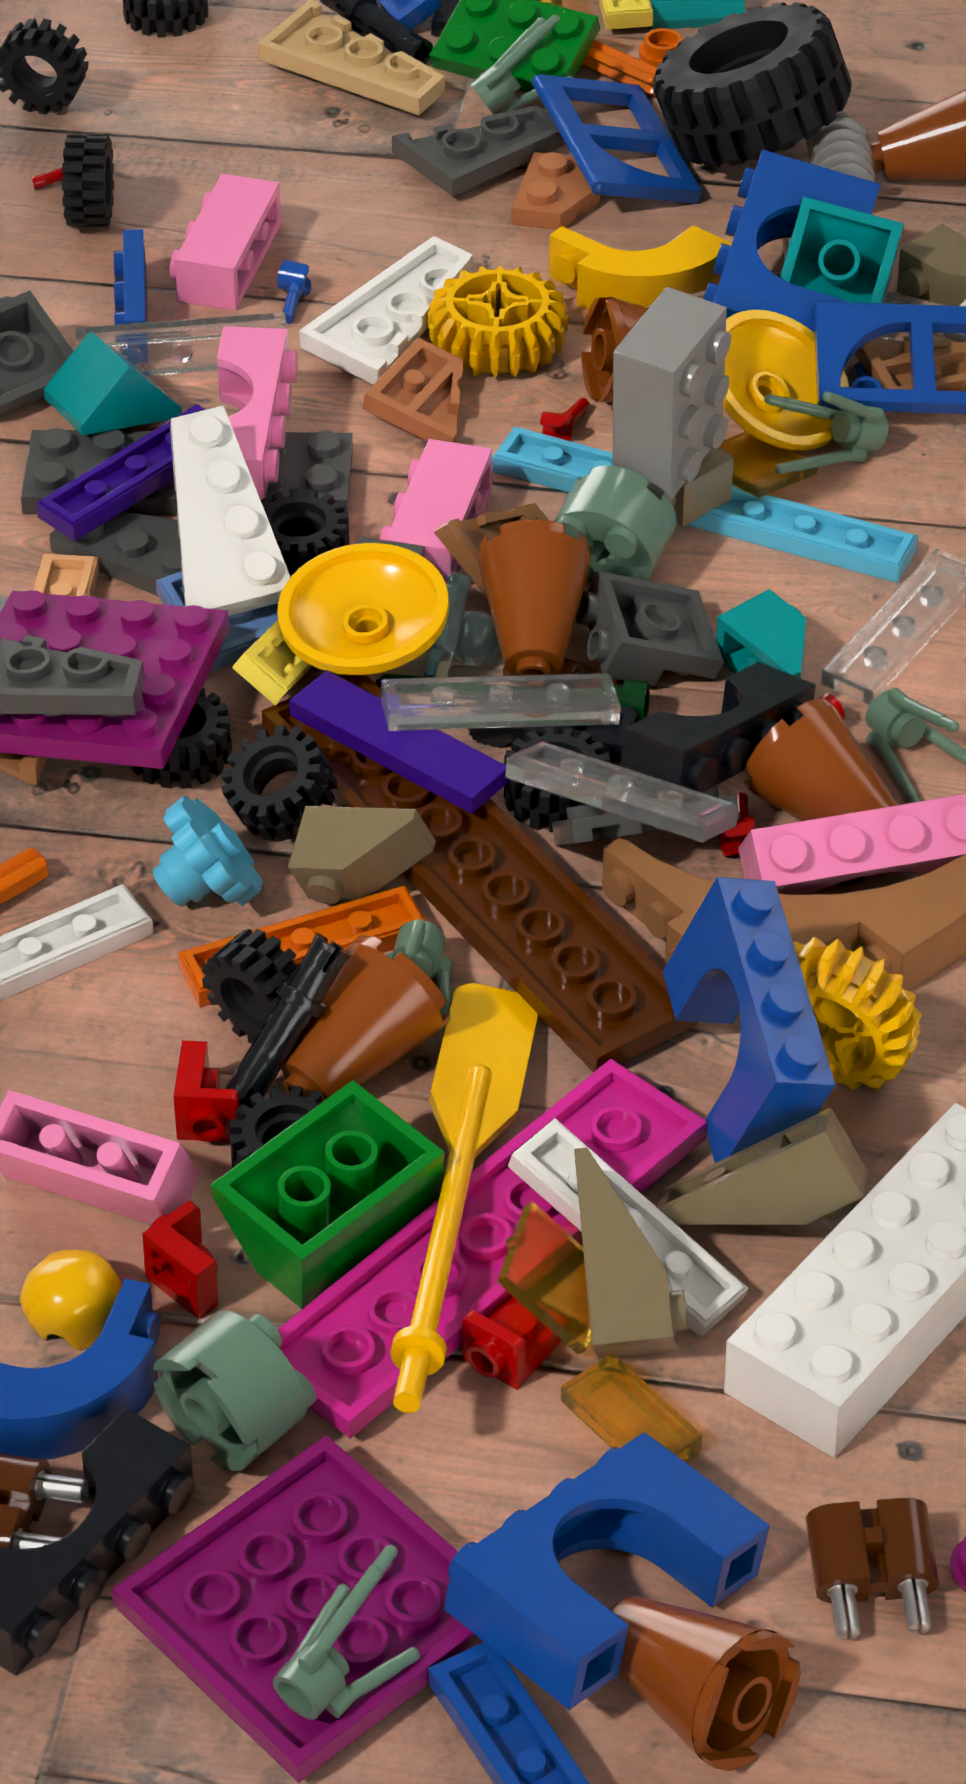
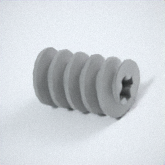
M837 112L836 119L828 126L823 125L819 128V133L808 140L806 139L810 164L876 183L872 167L873 160L869 145V135L866 128L858 121L852 120L843 112Z

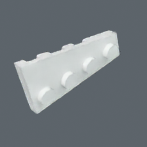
M431 237L300 329V348L374 385L428 328V311H430V302L434 299V290L443 288L445 279H458L461 271L473 272V254L438 237Z
M224 406L171 418L170 435L185 606L197 605L207 609L228 610V615L231 616L277 604L285 584L290 579V575Z

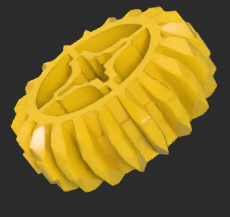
M500 264L497 269L487 270L480 266L478 272L461 271L458 279H445L444 287L434 290V299L430 302V311H428V328L432 344L463 359V370L467 368L472 369L474 377L483 372L492 373L495 379L502 373H509L513 377H517L520 370L536 372L538 364H550L553 355L562 351L565 332L568 331V314H566L563 293L555 290L553 281H542L539 272L524 274L522 267H517L514 270H505Z
M813 937L806 945L794 941L793 944L835 1084H845L853 1091L864 1083L870 1088L878 1090L888 1079L894 1080L896 1075L903 1071L918 1045L917 1038L920 1034L919 1022L922 1016L914 1007L916 994L902 989L903 975L886 972L884 970L885 959L875 962L864 956L862 946L854 952L845 949L838 938L829 946H826L816 937Z

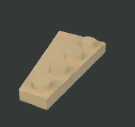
M308 0L257 43L258 60L278 66L285 71H293L316 79L322 84L333 85L356 93L363 98L373 99L399 108L406 113L422 114L445 93V76L403 51L393 54L384 49V41L371 33L365 37L351 30L350 21L338 14L332 18L322 14V5L314 0Z

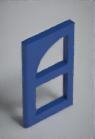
M542 74L533 77V87L594 194L698 204L702 190L681 154L674 146L671 137L640 85ZM570 100L628 106L641 129L585 124L581 121ZM603 149L656 154L669 177L633 167L615 158Z
M814 301L812 312L814 313L817 405L843 410L823 400L825 392H832L863 405L882 408L883 411L966 414V392L936 391L933 333L966 334V306ZM895 332H909L912 390L840 387L842 372L851 356L860 347L882 335Z

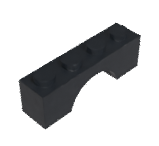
M757 662L726 678L721 714L686 716L659 711L626 727L618 782L672 805L679 806L743 772L756 746L773 726L781 719L791 726L804 716L797 707L807 701L814 700L816 684Z
M124 1408L81 1452L84 1479L87 1480L89 1485L87 1497L93 1504L83 1522L67 1536L44 1546L27 1549L0 1547V1666L15 1676L35 1656H43L51 1649L59 1636L61 1628L80 1608H88L98 1599L106 1581L125 1561H132L137 1558L146 1547L150 1534L169 1514L175 1515L179 1513L192 1496L195 1482L193 1479L190 1445L127 1408Z

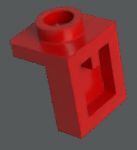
M182 1040L173 1095L177 1140L230 1142L229 1126L231 1119H236V1110L240 1106L239 1093L234 1089H220V1068L209 1067L207 1041Z
M187 1201L170 1214L157 1218L149 1229L142 1233L145 1277L193 1316L200 1319L218 1306V1267L210 1251L202 1245L200 1208L193 1202Z
M514 1294L509 1296L486 1317L471 1310L462 1320L463 1360L468 1362L481 1375L488 1378L495 1377L516 1390L522 1386L564 1339V1322Z

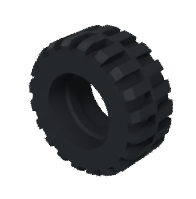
M782 2L773 3L770 7L762 8L757 6L749 8L747 12L738 15L733 13L723 17V20L718 23L708 24L698 29L697 34L692 37L687 36L680 41L675 50H669L663 57L662 63L658 64L654 76L653 90L677 151L693 163L699 165L705 163L709 167H720L724 163H728L731 166L741 165L751 159L758 161L762 149L773 153L780 150L784 152L795 147V143L802 139H810L819 133V128L823 125L828 126L836 119L837 112L843 111L852 87V81L830 19L813 6L808 7L804 3L794 2L792 5Z

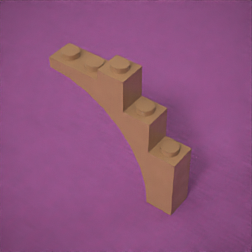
M621 836L603 847L602 890L615 905L624 907L644 923L652 935L666 941V966L714 881L694 876L662 862ZM966 855L927 874L886 887L843 894L788 895L778 893L793 942L806 945L813 937H816L826 946H829L838 938L847 950L854 952L862 946L864 956L875 962L885 959L884 970L886 972L903 975L902 989L912 990L966 955Z

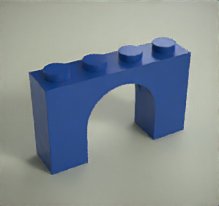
M762 149L756 169L745 168L737 197L746 199L744 207L734 205L725 235L734 238L731 246L721 243L713 269V274L720 275L721 279L719 285L711 282L708 283L704 299L727 307L726 319L741 311L767 310L788 316L814 332V313L812 312L814 301L846 302V300L796 286L780 279L765 266L757 250L771 241L792 237L803 196L872 215L880 184Z
M717 877L662 971L676 1021L733 1024L740 1013V1044L736 1064L728 1084L705 1119L707 1121L706 1133L714 1163L816 1115L836 1086L775 881Z
M644 1432L621 1448L613 1447L606 1451L594 1466L576 1478L562 1480L555 1486L549 1496L526 1511L521 1509L511 1514L499 1529L478 1543L469 1542L455 1554L448 1568L450 1578L444 1610L568 1710H571L618 1676L629 1624L570 1579L558 1562L572 1554L591 1549H613L629 1552L654 1563L713 1608L758 1576L770 1525Z

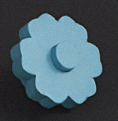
M183 795L165 810L166 815L163 819L173 833L171 838L174 844L160 855V864L152 870V873L159 887L175 904L183 907L191 900L199 902L213 891L230 904L236 901L239 905L244 906L262 891L263 880L253 868L255 861L245 849L237 834L221 820L215 811L207 807L198 798L192 801L186 795Z

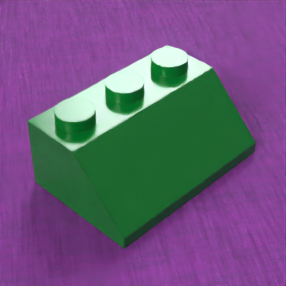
M352 1080L210 1184V1193L256 1272L298 1307L303 1309L439 1198L444 1179L445 1152Z

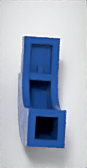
M125 1279L99 1337L87 1350L77 1357L58 1365L43 1368H24L0 1363V1453L46 1460L75 1454L84 1450L124 1408L136 1414L144 1408L155 1391L153 1383L158 1380V1370H153V1367L157 1361L155 1347L161 1328V1315L153 1312L151 1284Z

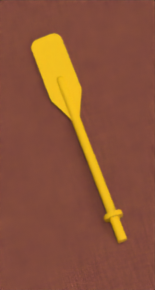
M470 983L458 987L453 994L449 1011L450 1021L446 1024L429 1096V1103L448 1148L449 1157L411 1324L395 1334L390 1350L393 1363L400 1369L393 1404L396 1409L404 1413H414L419 1410L427 1376L439 1371L445 1361L447 1347L444 1339L437 1333L474 1159L508 1128L517 1117L538 1014L515 991Z

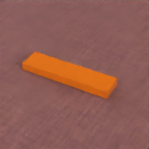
M404 885L258 929L265 931L267 940L271 936L281 940L280 949L284 952L290 948L297 955L293 961L299 966L312 945L316 934L326 937L329 944L334 941L344 949H347L360 935L373 936L384 941L377 949V951L384 953L394 950L397 934L401 926L406 922L416 919L425 920ZM235 936L178 952L179 969L200 1008L211 1005L207 995L212 992V990L203 987L202 978L206 976L202 973L203 966L207 963L208 959Z

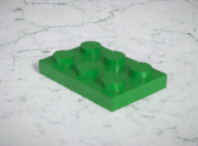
M460 0L429 57L432 68L476 79L490 68L538 18L542 17L547 20L553 14H556L560 18L558 24L509 70L521 86L518 90L529 92L535 89L532 85V79L538 74L575 77L600 30L599 19L595 15L536 0Z

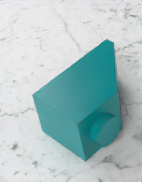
M770 589L717 616L716 641L724 660L723 666L735 674L760 662L802 679L807 618L795 606L789 605Z

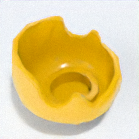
M60 1250L50 1253L27 1274L19 1301L30 1326L43 1340H46L49 1334H54L64 1338L76 1350L87 1349L102 1332L122 1283L114 1269L102 1255L90 1250Z

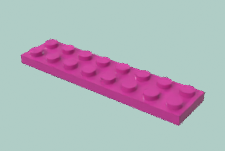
M610 1059L475 1168L471 1173L437 1333L446 1343L445 1359L462 1345V1320L471 1310L486 1317L512 1294L517 1297L521 1296L583 1243L582 1232L508 1167L511 1155L556 1118L642 1194L706 1140L707 1121ZM439 1198L277 1329L282 1338V1345L279 1349L289 1360L294 1370L300 1372L309 1380L316 1392V1402L309 1408L350 1439L393 1404L400 1369L395 1366L391 1359V1345L395 1334L411 1324Z

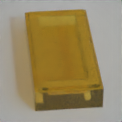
M613 1352L561 1386V1402L610 1448H621L644 1432L683 1461L689 1459L702 1448V1434Z

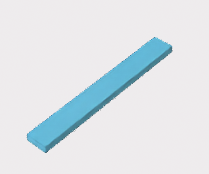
M513 427L492 457L493 472L569 493L575 481L580 476L582 478L589 475L592 468L605 465L612 466L613 453L527 429ZM732 485L731 500L710 510L707 514L688 524V526L896 583L899 582L916 553L918 536L915 534Z

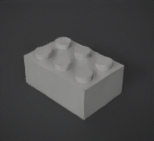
M666 287L613 351L612 466L626 468L641 474L651 481L647 487L648 490L661 497L665 494L669 500H672L685 481L692 482L695 479L704 457L711 449H718L725 438L728 420L723 417V403L729 388V377L724 374L725 357L730 347L731 335L729 332H726L727 307Z

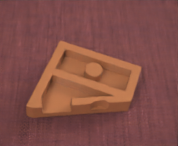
M534 152L512 205V225L557 230L561 226L567 227L576 220L577 215L587 212L600 203V195L594 194L591 191L573 157L557 152Z
M418 337L365 393L363 410L427 442L428 439L455 443L458 430L457 418L460 405L463 359Z

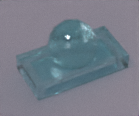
M453 572L452 576L449 575L446 584L449 597L448 620L441 635L430 647L424 676L448 678L453 657L466 665H482L491 661L500 649L492 616L483 611L464 612L471 576Z

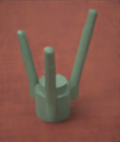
M553 14L547 20L542 17L538 18L490 68L470 83L493 115L502 108L506 112L518 110L522 106L540 99L535 89L516 97L514 92L520 89L521 86L509 70L560 21L558 15Z
M825 392L823 400L843 410L773 394L766 395L765 402L768 405L831 420L832 436L836 442H839L845 448V450L780 463L776 465L775 472L777 474L799 472L846 461L864 463L867 458V451L875 452L880 450L887 439L888 420L883 409L866 406L832 392Z
M898 688L880 693L870 703L866 711L865 720L872 731L867 735L866 742L878 751L908 804L921 801L890 746L909 748L915 745L923 736L966 765L965 749L931 727L924 720L950 732H957L959 730V723L909 698Z
M416 919L406 922L398 931L393 952L386 956L393 959L399 952H402L422 969L430 979L432 977L437 979V987L447 1002L440 1010V1014H449L452 1003L450 976L453 961L443 955L445 935L439 927L425 920ZM446 1025L442 1028L443 1036H444V1032H445Z
M387 1545L351 1593L347 1584H340L335 1589L294 1655L273 1678V1685L279 1697L288 1707L304 1718L314 1720L325 1709L334 1717L340 1718L355 1700L400 1673L401 1670L419 1659V1650L411 1647L348 1686H345L346 1681L344 1677L349 1672V1665L345 1658L332 1647L397 1556L398 1550L394 1545Z

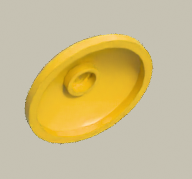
M746 310L726 319V332H729L731 335V343L725 357L724 375L729 377V388L723 403L725 412L738 426L753 437L782 449L806 451L817 449L829 443L833 439L831 420L768 405L765 402L766 395L773 394L817 404L814 332L788 316L767 310ZM843 370L840 380V387H849L846 374Z
M382 543L347 545L327 551L311 559L290 577L281 592L278 602L280 631L291 651L300 659L316 668L344 675L382 673L414 660L436 642L446 626L449 615L447 586L437 568L418 553L403 547Z

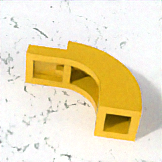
M692 225L677 238L663 246L649 250L629 251L608 247L561 226L549 235V277L576 289L577 306L589 310L593 301L599 297H614L650 307L666 287L704 299L708 283L711 282L719 285L721 279L720 275L713 274L721 243L731 246L732 242Z

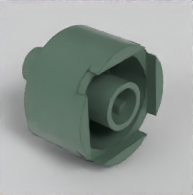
M608 465L592 468L589 475L582 478L580 476L575 481L554 519L555 522L565 525V534L579 541L580 533L587 539L591 549V565L586 583L587 581L592 582L597 570L649 580L675 531L676 513L672 503L665 494L659 500L647 489L651 481L639 473L626 468Z
M223 1310L216 1312L156 1361L153 1370H162L163 1376L153 1384L158 1400L171 1422L192 1446L203 1438L219 1450L210 1460L219 1467L230 1471H240L248 1466L302 1420L306 1415L307 1409L317 1399L316 1392L309 1380L303 1374L294 1370L289 1360L279 1349L282 1345V1338L277 1328L270 1320L258 1313L246 1319L231 1311Z

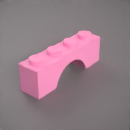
M224 326L217 355L220 402L241 409L238 413L228 418L259 498L262 500L263 498L266 499L268 483L278 481L279 450L275 448L283 449L285 444L286 422L285 416L281 415H290L291 383H296L298 355L297 351L288 350L287 329Z
M966 794L753 829L738 848L745 879L775 881L777 891L780 894L811 895L821 889L841 882L875 874L902 871L918 872L922 875L927 874L966 855Z

